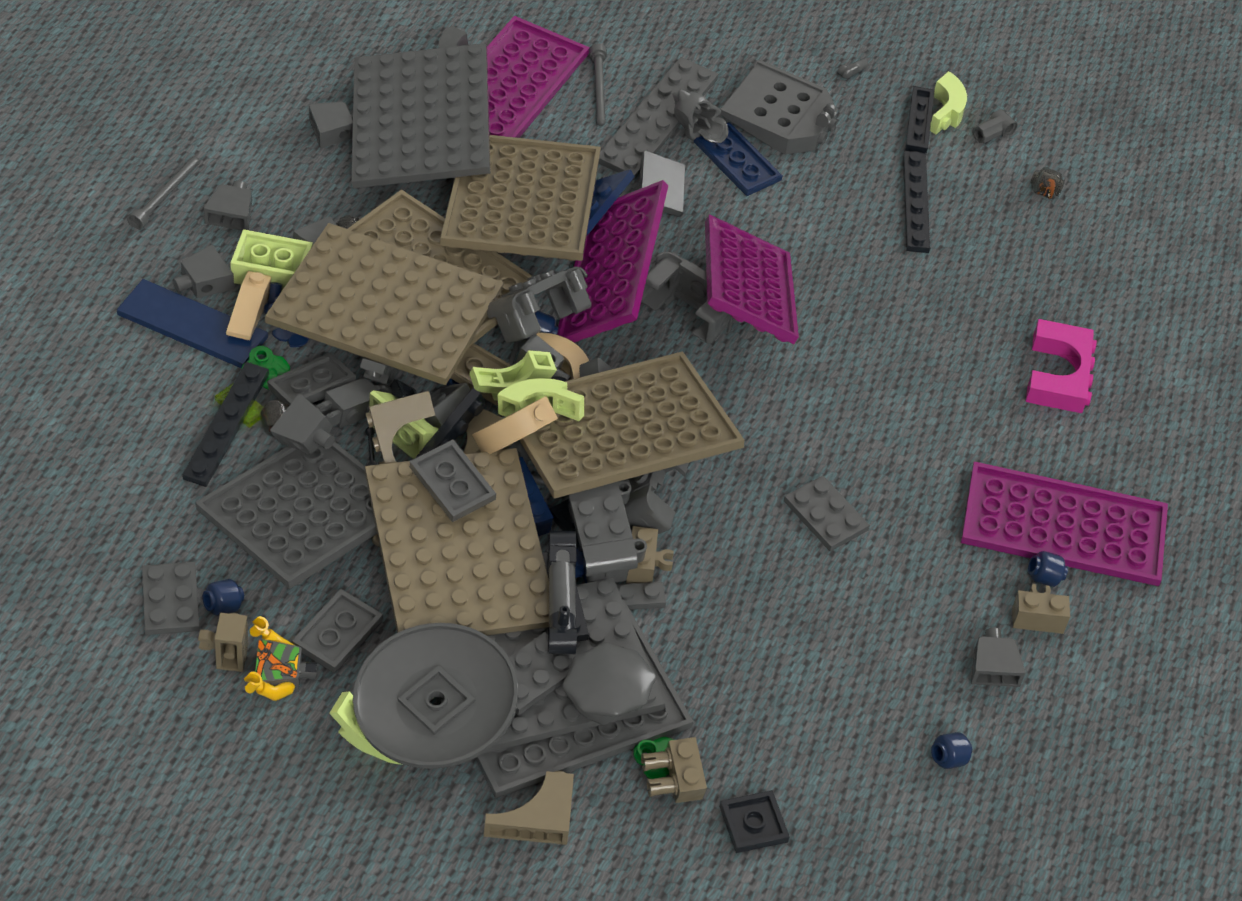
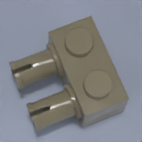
M696 737L671 740L668 742L665 751L641 754V763L645 764L642 766L644 771L667 767L669 777L647 779V790H650L648 791L649 797L673 793L676 803L703 799L707 785Z

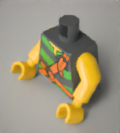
M259 616L252 621L254 626L250 628V634L254 637L262 635V639H259L255 672H250L244 678L245 682H249L245 686L247 693L255 692V696H264L277 701L292 693L299 692L300 678L316 679L317 663L302 662L301 647L284 639L272 629H268L269 624L264 617Z

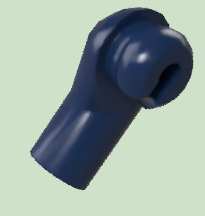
M270 283L268 302L264 306L265 314H267L282 292L283 284Z

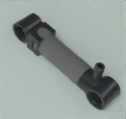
M549 530L548 654L576 655V531Z

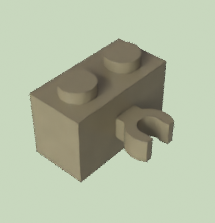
M633 526V539H643L647 543L644 560L638 563L636 569L629 570L626 584L652 582L655 566L664 571L672 570L673 562L665 561V559L673 560L674 551L669 549L662 550L661 552L656 551L658 529Z
M1036 584L1032 585L1030 592L1018 590L1012 606L1013 628L1064 634L1070 619L1069 596L1050 594L1051 589L1047 585L1044 593H1039L1036 590Z
M220 613L216 633L209 630H200L198 641H200L199 649H215L216 669L244 671L249 646L246 615Z

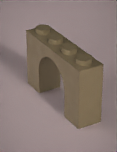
M429 391L369 407L370 412L365 414L369 428L374 427L376 437L372 438L376 452L381 451L383 461L379 462V464L396 463L392 453V441L396 432L403 425L435 416Z

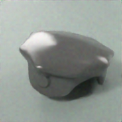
M604 642L573 658L568 674L563 682V689L571 699L574 707L584 717L598 724L607 725L621 715L632 711H639L647 703L657 676L636 650Z

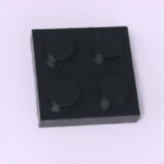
M773 790L720 801L719 807L736 853L789 842L790 836Z

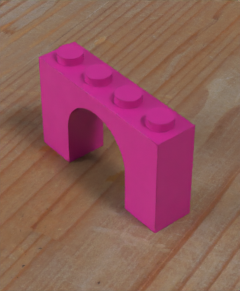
M1038 319L1033 335L1032 350L1063 357L1073 365L1076 372L1062 376L1032 370L1027 386L1026 402L1083 413L1085 405H1090L1092 392H1089L1088 388H1091L1093 382V374H1090V371L1094 368L1095 357L1091 356L1094 354L1097 340H1093L1094 330Z

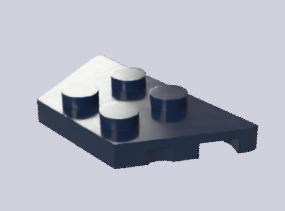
M631 170L596 180L587 235L635 176Z

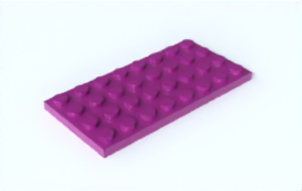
M513 16L487 46L490 135L520 138L588 56L590 47Z
M664 180L617 198L586 236L583 260H576L574 267L582 268L587 274V277L584 279L588 287L585 289L590 298L591 307L578 314L574 312L561 318L557 335L575 343L637 320L669 187Z
M709 214L705 220L708 304L715 311H724L739 322L745 321L753 325L760 332L766 331L773 334L781 342L795 344L799 338L790 253Z
M974 462L971 471L961 543L1031 558L1040 551H1046L1062 556L1065 560V566L1159 586L1162 581L1168 503Z

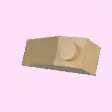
M247 272L242 282L226 335L245 340L251 339L264 311V306L268 302L271 276L259 272Z

